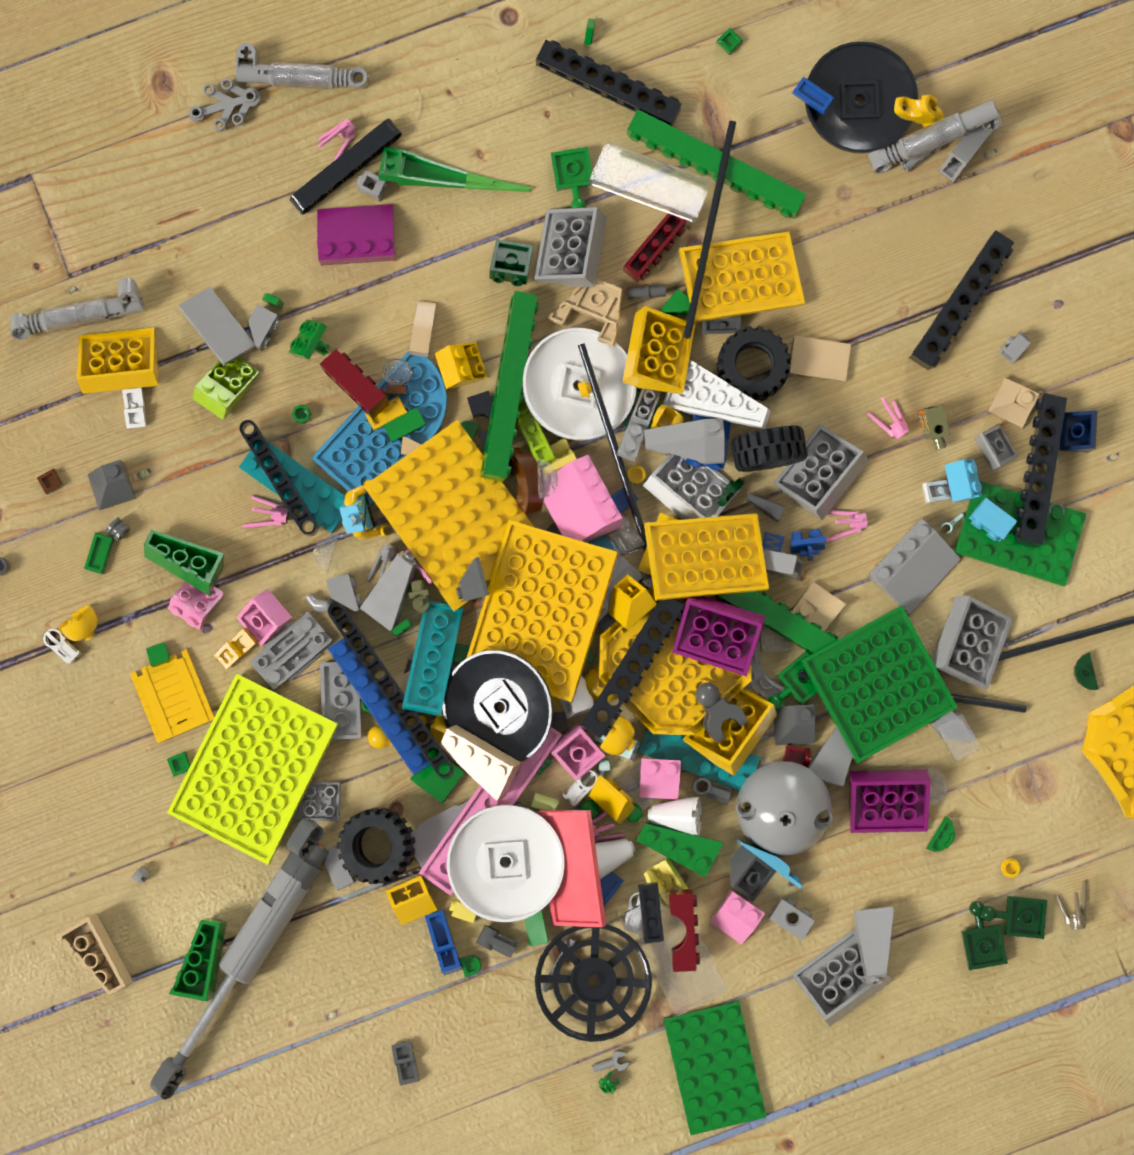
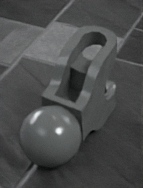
M705 682L697 687L695 697L705 711L703 726L715 742L719 744L724 740L721 726L726 719L732 718L740 726L748 723L744 712L739 706L720 697L719 689L715 684Z

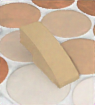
M417 301L409 348L410 355L429 357L436 303Z

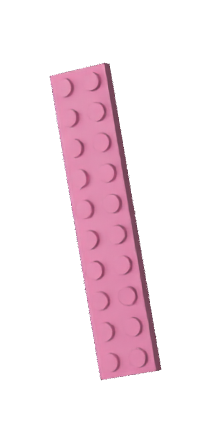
M551 727L550 733L541 748L534 755L521 762L506 796L502 799L495 800L480 785L419 874L451 896L453 889L447 873V854L452 838L458 828L470 816L480 810L496 805H514L562 734Z

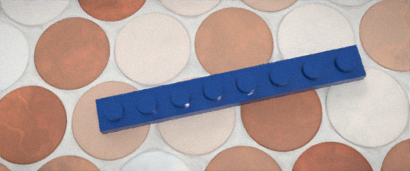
M342 638L328 647L329 653L412 775L415 776L429 767L430 763L346 640Z

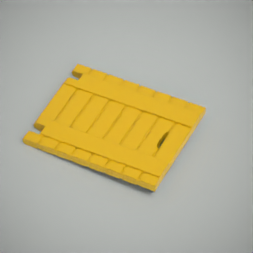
M187 649L181 651L183 656L181 659H178L177 655L173 654L169 656L170 662L153 668L151 665L141 668L143 675L139 677L136 671L130 673L158 744L213 721L215 718Z

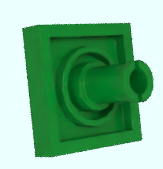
M306 319L299 327V334L291 342L289 353L310 360L314 350L325 356L328 352L324 349L329 350L330 346L320 339L327 326L321 322Z

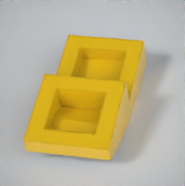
M244 628L214 656L226 669H229L254 647L258 641Z

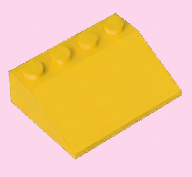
M647 306L641 308L634 316L622 382L642 389L683 394L695 324L693 325L691 338L687 339L683 337L686 325L685 320Z
M154 327L79 335L77 381L82 394L158 386L159 369Z
M742 689L729 702L736 704L742 709L748 720L747 724L740 726L732 718L726 719L721 726L724 740L719 744L710 737L704 727L696 735H686L683 738L684 742L704 757L734 776L777 716L774 704L745 689Z

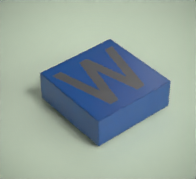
M765 532L762 543L763 549L781 553L784 536Z

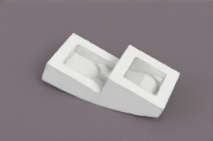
M143 388L122 390L127 429L146 427Z

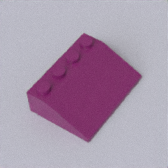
M393 204L317 209L318 261L321 266L396 261Z
M704 596L689 597L672 653L747 677L766 616Z
M927 769L849 771L850 833L928 831L931 780Z

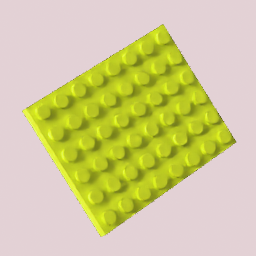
M236 674L167 813L270 865L339 724Z

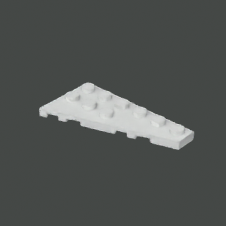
M690 359L683 394L667 392L663 402L664 405L675 411L713 419L723 418V421L761 429L766 428L771 412L762 404Z

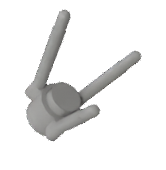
M383 545L369 573L368 582L374 575L380 560L383 561L380 571V577H382L387 562L391 563L398 554L397 547Z

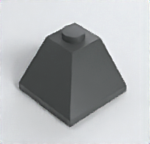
M117 460L102 465L88 474L99 510L136 499L126 465L123 461Z
M479 557L470 561L458 582L456 593L458 599H462V602L489 595Z
M814 704L781 706V708L776 710L777 716L774 719L775 745L814 743Z
M741 845L730 860V884L753 902L776 870Z

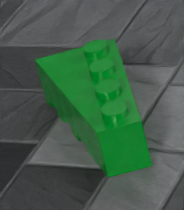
M152 529L144 543L145 558L210 596L224 567V553Z
M644 823L636 838V841L705 878L723 845L721 841Z
M212 918L200 921L191 942V947L184 958L181 970L178 972L174 986L169 992L170 995L201 1001H209L213 998L227 921Z

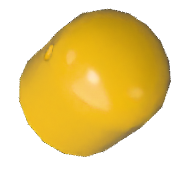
M662 404L654 415L650 429L684 423L683 416Z

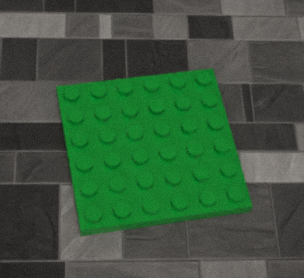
M902 605L800 660L856 763H860L958 708Z

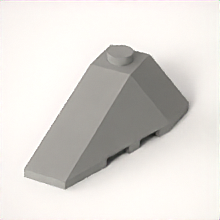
M723 418L702 419L644 430L645 449L681 456L682 459L686 460L687 458L697 460L698 463L702 464L724 463L725 436Z

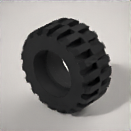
M749 326L744 330L739 329L735 331V334L730 335L726 342L723 343L718 355V377L755 401H764L768 397L774 396L785 384L791 370V355L787 351V344H783L782 338L779 335L775 336L773 334L774 331L770 329L768 331L763 330V327L757 326V328ZM746 348L761 349L771 360V371L761 381L747 380L737 371V356Z
M798 425L772 427L744 433L734 437L731 442L735 468L739 472H753L788 466L804 461L808 456L804 430Z
M372 808L350 817V821L343 825L344 830L339 833L338 837L341 838V842L337 843V849H341V854H338L339 860H344L342 866L345 870L349 869L351 871L349 873L351 877H358V881L362 883L381 884L397 878L407 870L406 867L412 862L411 856L415 854V848L412 847L416 842L415 837L412 838L410 834L413 830L411 826L407 827L406 823L408 821L404 817H398L399 813L395 811L390 812L387 808ZM377 827L382 829L391 840V855L382 864H375L369 861L362 851V837L370 828Z

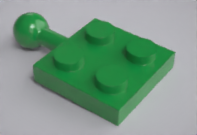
M588 147L551 152L556 191L572 189L573 201L571 202V208H585L586 204L580 197L579 188L594 186Z
M807 651L776 675L786 688L778 695H771L767 699L768 702L774 704L775 710L781 708L782 701L790 694L794 696L800 705H803L817 693L810 679L798 678L799 670L806 671L800 660L810 655Z

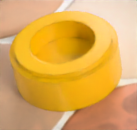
M634 465L629 468L627 475L630 483L639 485L645 481L646 471L642 466Z

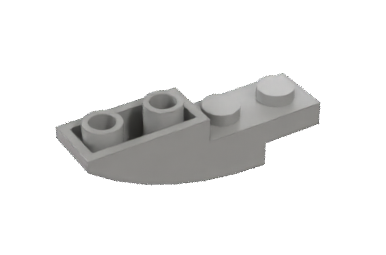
M642 389L616 454L617 456L635 461L644 438V430L648 428L661 392Z

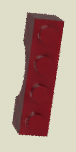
M692 889L669 890L670 914L678 917L686 927V934L683 940L678 945L672 947L673 972L697 971L696 965H700V953H696V945H699V934H695V926H698V914H694V907H697V895H693Z

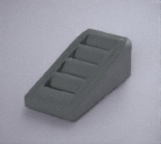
M751 493L747 495L746 500L774 521L779 522L784 510L783 505Z

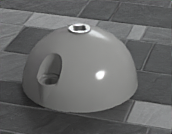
M775 762L762 766L746 779L738 793L736 813L742 831L753 845L773 855L791 856L807 851L821 840L833 820L831 797L826 785L815 772L797 763ZM743 802L751 804L748 809H742L740 805ZM821 812H826L828 814V817L826 819H820L818 818V815ZM783 815H788L787 821H783Z

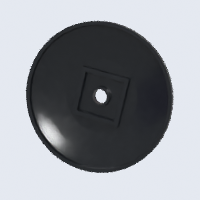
M861 41L842 44L824 54L811 70L808 80L834 97L833 102L823 115L805 103L806 113L812 127L830 145L850 153H871L887 148L897 142L912 124V121L902 119L896 115L894 107L897 97H908L918 100L916 80L906 62L889 48L876 43ZM862 96L865 99V103L862 105L857 104L855 97Z
M504 650L482 651L462 661L448 679L442 707L447 729L457 725L519 762L534 755L546 741L553 721L552 696L541 673L525 658ZM498 702L504 704L505 710L503 712L497 709Z

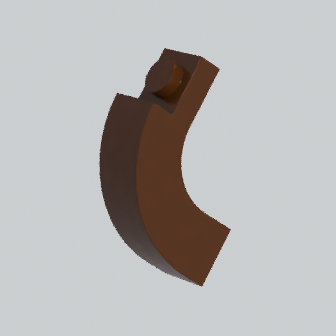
M519 447L514 448L512 459L509 458L508 465L513 469L518 482L516 497L518 507L524 514L541 511L544 500V484L538 463L531 452L523 453Z

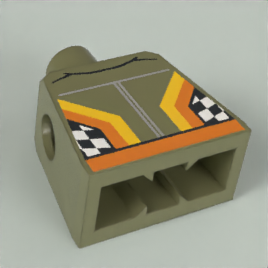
M934 405L917 410L925 439L933 440L935 450L945 448L944 436L950 435L944 406Z

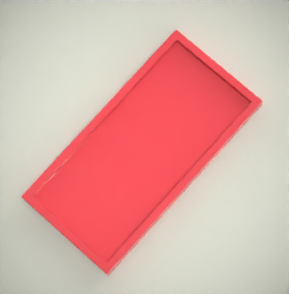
M591 810L538 811L537 814L543 817L555 830L564 853L562 882L555 896L550 901L553 925L579 927L606 926Z

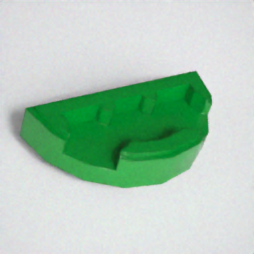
M944 816L925 849L933 852L942 851L953 843L955 829L952 821L947 816Z

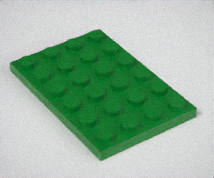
M979 481L982 486V496L969 499L954 552L961 556L1065 587L1086 513L1064 507L1065 512L1063 515L1062 507L1054 505L1051 508V515L1048 511L1043 545L1039 548L1015 544L1014 530L1019 524L1017 512L1022 506V501L1020 500L1021 493ZM985 498L1017 521L1001 541L990 539L987 536L988 532L982 528L980 530L971 524L972 520L969 519L980 502ZM1030 503V508L1037 511V506L1034 503ZM1027 521V527L1030 529H1034L1033 523Z
M739 1000L663 1018L690 1135L766 1118Z

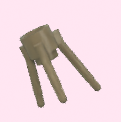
M1083 881L1081 911L1078 892H1074L1076 912H1071L1070 916H1068L1060 896L1056 895L1065 918V924H1070L1071 930L1086 928V881Z

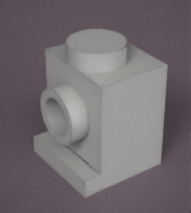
M366 170L364 175L359 176L356 184L359 192L379 202L388 186L387 181L379 180V176ZM371 184L375 185L372 190L368 188Z
M1019 332L1017 336H1011L998 350V353L1012 364L1030 345V342L1026 335Z

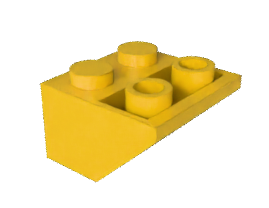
M476 342L448 345L435 353L446 389L459 388L487 379Z
M627 574L613 586L608 613L628 630L657 604L648 591Z
M600 775L589 796L616 822L621 824L636 808L632 804L634 800L622 789L618 791L620 787L608 776L603 778Z
M422 875L385 891L401 925L438 910L426 880Z

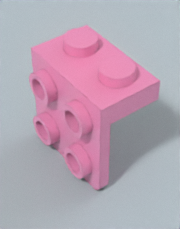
M184 582L171 597L168 609L175 616L184 619L191 627L200 630L204 625L206 616L222 599L223 592L214 586L210 596L187 582Z

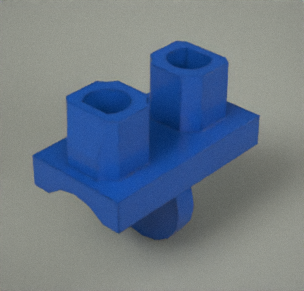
M820 529L809 531L810 538L803 539L802 532H793L790 552L791 554L800 553V557L807 556L808 561H813V555H817L819 550L825 549L826 538L822 536Z

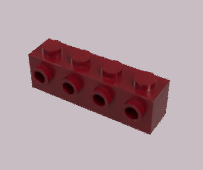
M672 208L626 262L623 271L637 283L641 279L645 280L650 274L649 269L651 266H656L663 258L661 256L665 250L668 252L673 247V240L677 236L681 237L687 229L685 227L687 220Z
M335 349L320 363L322 370L363 411L374 419L389 405L386 398L388 394L381 387L378 389L370 376L365 377L362 374L363 370L357 364L353 365L345 352L341 354Z

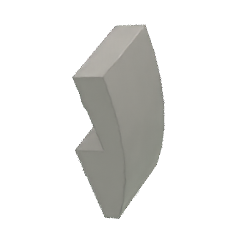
M337 845L328 849L329 853L324 862L336 890L339 891L354 884V878L349 875L351 871L343 868V859L339 860L338 854H341V849H337Z

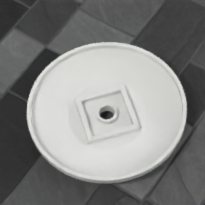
M568 328L547 336L531 352L524 369L523 394L532 415L547 430L567 439L591 440L606 435L593 393L589 394L590 398L588 399L587 397L582 398L580 391L575 390L573 387L575 382H582V380H585L586 383L589 382L577 345L583 343L586 345L613 430L625 420L636 396V387L622 382L627 359L626 352L617 342L614 348L599 342L597 338L600 332L592 329Z
M496 805L473 814L458 828L452 838L447 854V873L453 892L471 912L496 922L519 921L542 910L555 896L564 874V853L555 830L539 814L517 805ZM502 857H509L511 863L509 866L504 867L500 864V859Z

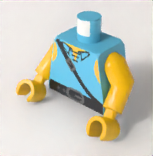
M366 480L364 482V485L370 482L371 480ZM360 485L348 491L340 507L342 524L345 527L346 533H353L359 540L375 538L377 535L380 537L389 536L391 533L384 532V528L389 525H380L375 529L376 526L365 488Z

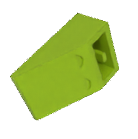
M240 358L225 366L219 361L195 386L192 399L224 420L237 406L260 372Z

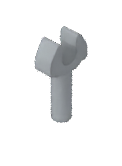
M614 1051L610 1060L592 1065L594 1073L611 1067L617 1068L618 1071L626 1069L629 1065L628 1061L618 1063L617 1061L619 1057L625 1056L626 1052Z

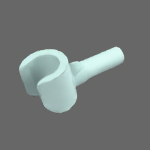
M962 513L949 523L946 522L941 525V528L945 524L950 526V530L945 534H949L953 529L952 527L964 517Z
M609 760L599 762V776L601 775L603 778L604 771H610Z

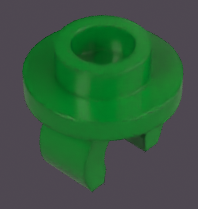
M609 1072L598 1081L599 1088L606 1094H614L616 1091L615 1086L620 1083V1079L615 1080L614 1083L610 1081L612 1072Z

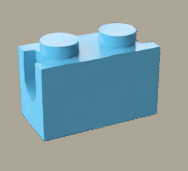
M964 459L945 465L953 502L966 501L982 496V486L978 479V469L974 459Z
M987 498L980 502L969 517L974 527L980 530L981 528L988 532L987 536L994 541L1003 540L1017 522Z

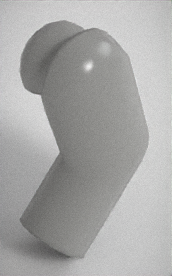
M310 593L305 598L317 612H328L329 606L334 603L331 599H326V601L318 600L313 593Z

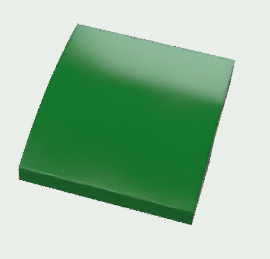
M435 749L429 752L430 758H436L439 755V752ZM451 762L454 774L450 779H441L430 765L415 776L412 775L410 780L443 804L466 772ZM443 765L440 768L441 774H447L450 771L448 765Z

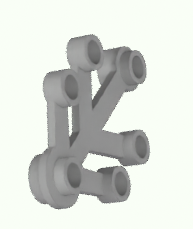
M225 78L221 82L222 88L225 91H232L240 96L231 98L217 91L212 84H206L203 87L205 95L208 97L212 96L222 102L203 108L194 106L190 109L189 116L193 122L201 123L206 115L224 110L220 119L214 121L215 129L218 132H222L226 129V123L234 108L242 105L239 112L232 116L233 124L241 126L244 123V117L249 108L258 105L260 102V94L256 89L248 88L244 90L234 85L230 79ZM229 82L230 86L224 87V84ZM207 88H212V92L207 93ZM248 95H254L253 99H247ZM200 111L198 116H194L193 113ZM237 117H240L241 121L238 123L235 122V119ZM218 123H223L221 128H217Z

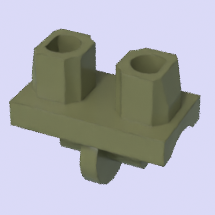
M422 580L411 582L412 592L409 593V599L413 601L412 605L416 611L424 612L429 607V600L427 599L430 598L428 589L425 590Z

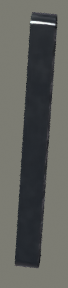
M332 603L328 608V615L437 775L444 780L450 779L454 774L452 763L416 711L408 709L399 711L396 709L397 704L404 701V693L341 603ZM336 609H341L342 614L334 617L333 612ZM346 625H353L350 632L343 631ZM357 640H363L361 647H354V643ZM368 655L374 656L372 663L364 662ZM378 671L385 672L384 677L381 679H376L375 674ZM390 686L396 688L392 695L386 694V689ZM410 718L417 719L415 726H408L407 721ZM422 733L428 735V739L425 742L418 741V737ZM433 749L439 751V755L436 758L429 757V752ZM443 765L450 767V771L447 774L440 773V768Z

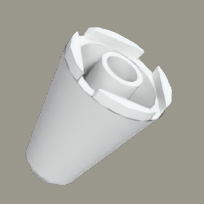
M695 796L652 805V809L648 810V820H651L653 825L691 835L700 834L702 805L699 797Z
M620 839L595 843L600 879L633 857L635 847L632 841Z

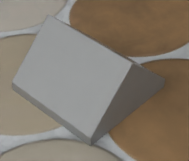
M1000 424L980 433L974 438L992 471L1019 457Z

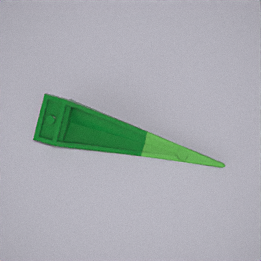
M384 147L379 170V180L398 182V185L531 192V187L469 173L403 149Z

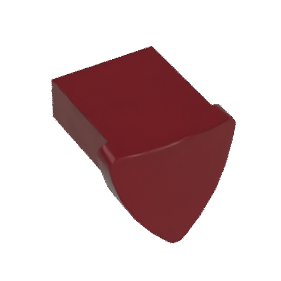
M786 745L782 762H793L808 768L811 761L810 748L805 747L803 749Z

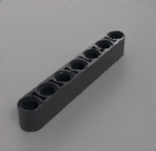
M390 118L386 119L290 197V202L301 215L306 214L380 155L384 147L388 148L401 137L402 132Z
M243 421L239 427L240 433L300 531L307 536L316 535L319 530L318 523L263 433L253 421ZM247 426H254V431L251 434L245 433ZM262 441L264 447L261 450H255L256 443ZM269 457L273 458V465L265 466V460ZM277 474L284 475V479L280 483L275 482ZM287 490H293L294 492L291 499H285V492ZM298 506H303L304 508L301 515H295L294 513L295 508ZM308 522L314 524V528L310 532H306L304 529L305 524Z

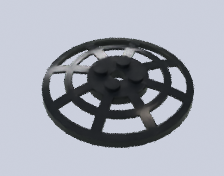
M606 924L604 927L572 926L562 931L546 946L536 967L535 992L543 1014L559 1031L578 1040L589 1042L605 1041L625 1033L641 1018L651 996L652 974L644 951L629 934L609 924ZM592 928L591 940L578 942L571 947H568L561 940L566 935L575 931ZM600 929L609 930L620 935L629 944L620 950L611 943L599 940ZM556 945L563 954L555 965L553 975H541L545 959L550 950ZM591 946V957L580 960L573 953L581 947ZM599 946L613 951L616 955L608 962L599 958ZM634 949L642 960L646 980L634 979L632 966L626 957ZM568 958L575 965L571 975H559L563 962ZM621 960L626 967L628 978H616L613 967ZM592 975L597 976L599 979V983L596 986L588 984V978ZM541 983H553L554 994L560 1004L553 1013L549 1011L544 1001ZM559 983H570L573 994L566 1001H564L560 993ZM616 986H627L626 994L619 1004L612 995ZM633 987L645 988L641 1005L631 1018L624 1008L631 998ZM577 1000L588 1004V1015L576 1012L571 1006ZM607 1001L613 1008L612 1011L606 1014L595 1016L596 1005ZM567 1012L574 1018L587 1022V1034L569 1029L561 1024L558 1019ZM617 1014L625 1022L620 1028L611 1032L595 1034V1022L608 1020Z

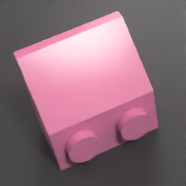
M266 589L253 597L236 618L258 641V644L263 646L285 627L292 616L275 596Z
M578 722L560 737L551 750L552 755L576 781L605 757V754Z
M641 758L639 797L678 799L681 761Z
M730 890L710 920V923L740 944H743L755 930L765 913Z

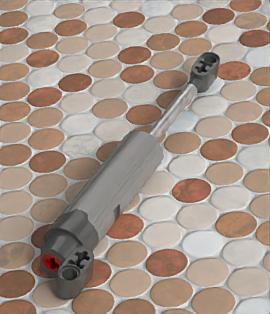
M304 818L296 827L287 842V848L291 852L221 959L219 965L227 974L176 1056L165 1059L152 1078L150 1087L163 1100L172 1097L186 1075V1068L183 1065L237 981L244 984L252 982L322 870L320 865L329 851L318 843L324 830L312 819Z

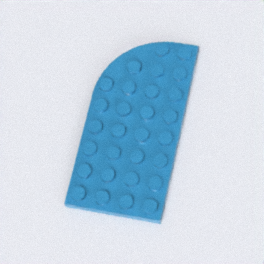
M408 351L376 387L378 389L381 387L385 392L387 386H405L407 388V395H388L386 398L390 401L399 396L407 412L417 407L426 426L405 437L422 445L437 434L444 421L447 408V394L443 379L435 365L427 357L410 355ZM359 406L312 457V460L347 491L360 485L364 486L366 480L374 479L406 456L405 454H400L402 438L392 443L384 427L374 431L365 415L366 412ZM365 491L367 494L369 505L371 507L375 502L367 493V491Z

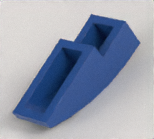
M444 910L426 915L425 919L442 974L445 976L463 970Z

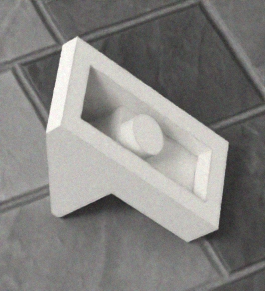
M948 480L928 482L922 485L926 505L952 499Z

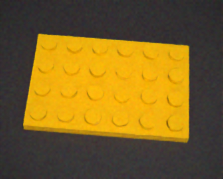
M789 231L711 243L694 323L803 306L805 300ZM703 244L679 249L689 302H691Z
M757 514L648 522L644 524L655 601L766 591L769 589Z

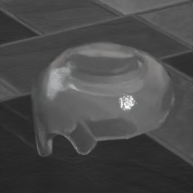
M391 359L385 364L382 373L389 385L404 386L410 381L413 371L408 362L401 359Z

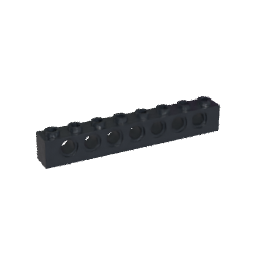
M545 40L536 58V66L629 110L636 112L638 109L670 126H673L681 110L682 103L673 96L667 97L656 88L650 89L639 80L633 81L622 72L616 73L605 64L599 65L588 56L582 57L571 48L565 49L554 40ZM556 56H562L564 58L560 62L554 60ZM578 64L580 68L574 70L571 68V65ZM589 72H595L597 73V76L591 78L587 74ZM606 80H612L614 84L608 86L604 82ZM623 88H629L631 92L625 94L621 90ZM640 96H646L648 100L642 102L638 98ZM657 104H663L665 108L663 110H659L655 106Z
M996 230L992 233L909 358L926 370H929L931 366L936 367L941 359L938 357L941 351L946 352L951 345L950 338L952 335L956 337L962 328L959 326L962 320L966 321L972 313L970 308L973 304L977 305L983 297L980 293L983 289L987 290L993 282L990 278L994 273L997 275L1003 267V264H1001L1004 258L1008 259L1014 250L1011 248L1014 244L1012 240ZM991 251H994L998 254L997 259L991 257ZM980 267L987 268L988 274L981 273ZM970 282L976 283L977 286H978V289H977V290L971 289L969 283H970ZM959 298H965L967 305L960 304ZM949 313H954L957 316V320H950ZM939 328L944 329V330L946 331L947 335H946V336H941V335H939L938 329H939ZM928 344L935 345L936 352L929 351Z
M1044 393L1040 399H1037L1035 409L1038 412L1032 424L1035 430L1034 435H1031L1029 446H1032L1031 453H1028L1026 464H1029L1028 471H1025L1023 477L1025 489H1022L1020 494L1022 506L1017 512L1019 524L1014 530L1015 544L1039 548L1043 545L1067 403L1066 397ZM1045 412L1050 413L1052 415V419H1048L1045 416ZM1042 430L1047 431L1049 433V437H1045L1042 434ZM1039 448L1046 451V456L1040 454ZM1036 466L1042 468L1043 474L1036 471ZM1033 485L1039 486L1040 492L1034 491ZM1034 503L1037 506V511L1032 510L1029 504ZM1026 522H1032L1034 529L1028 528Z
M675 599L659 600L580 725L582 728L598 738H601L602 735L605 737L608 735L612 728L609 726L612 719H618L622 712L619 708L623 702L628 703L633 695L630 692L633 686L638 687L642 681L641 673L644 669L649 670L654 662L651 659L653 654H659L664 646L661 643L665 636L669 638L674 630L672 624L675 620L679 621L683 616L684 611L682 608L684 605ZM663 612L670 615V621L667 623L660 620V614ZM651 629H657L660 632L658 639L650 637L649 632ZM642 645L649 647L650 652L646 656L641 655L639 652V647ZM634 661L639 664L637 672L629 670L628 665L630 662ZM626 678L629 682L628 688H620L618 680ZM614 694L618 697L617 705H610L608 703L609 695ZM605 711L608 714L607 721L600 722L597 719L598 712Z

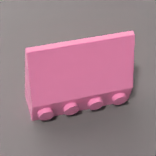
M589 455L568 463L543 480V501L562 536L586 543L621 528L622 516Z

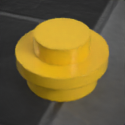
M582 380L581 383H578L579 391L582 398L587 397L588 399L590 398L589 394L593 392L590 383Z
M1008 858L1002 862L1001 872L1004 876L1014 878L1020 873L1021 867L1017 860Z

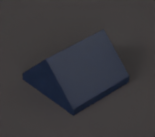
M1098 411L1065 412L1060 439L1061 451L1089 453L1096 449Z

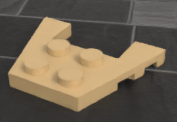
M596 278L595 287H577L572 292V295L559 305L557 311L549 315L548 320L565 327L573 310L605 323L597 338L598 341L614 348L623 290Z

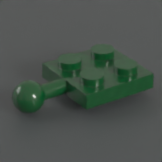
M1007 896L1006 911H998L992 906H984L980 915L985 921H992L994 918L1005 919L1004 935L1044 939L1048 900Z
M973 901L969 906L970 913L975 917L977 928L961 931L968 970L1008 964L1001 925L996 924L984 927V922L980 915L984 904L980 901Z

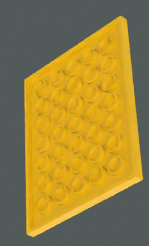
M458 420L363 486L419 565L432 580V583L453 612L468 602H462V599H458L456 588H458V582L472 559L479 557L486 585L489 587L509 520L534 527L528 517L518 507L517 502L503 482L480 477L483 455Z
M509 520L488 587L489 595L485 597L467 658L487 650H504L515 653L525 658L537 668L545 679L551 696L573 702L619 553Z

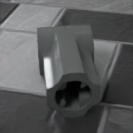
M704 777L696 778L692 784L693 790L697 794L727 804L732 788ZM703 780L706 782L707 787L704 791H699L697 784Z
M484 925L476 941L480 946L489 950L493 949L510 958L518 942L500 934L498 930L488 925Z

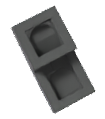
M411 1041L391 1045L400 1086L420 1082Z

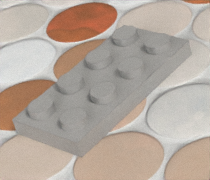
M336 662L320 663L322 716L339 724L332 740L362 738L361 698Z

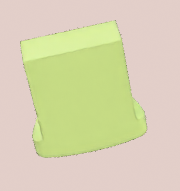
M535 793L531 807L540 810H556L559 801Z

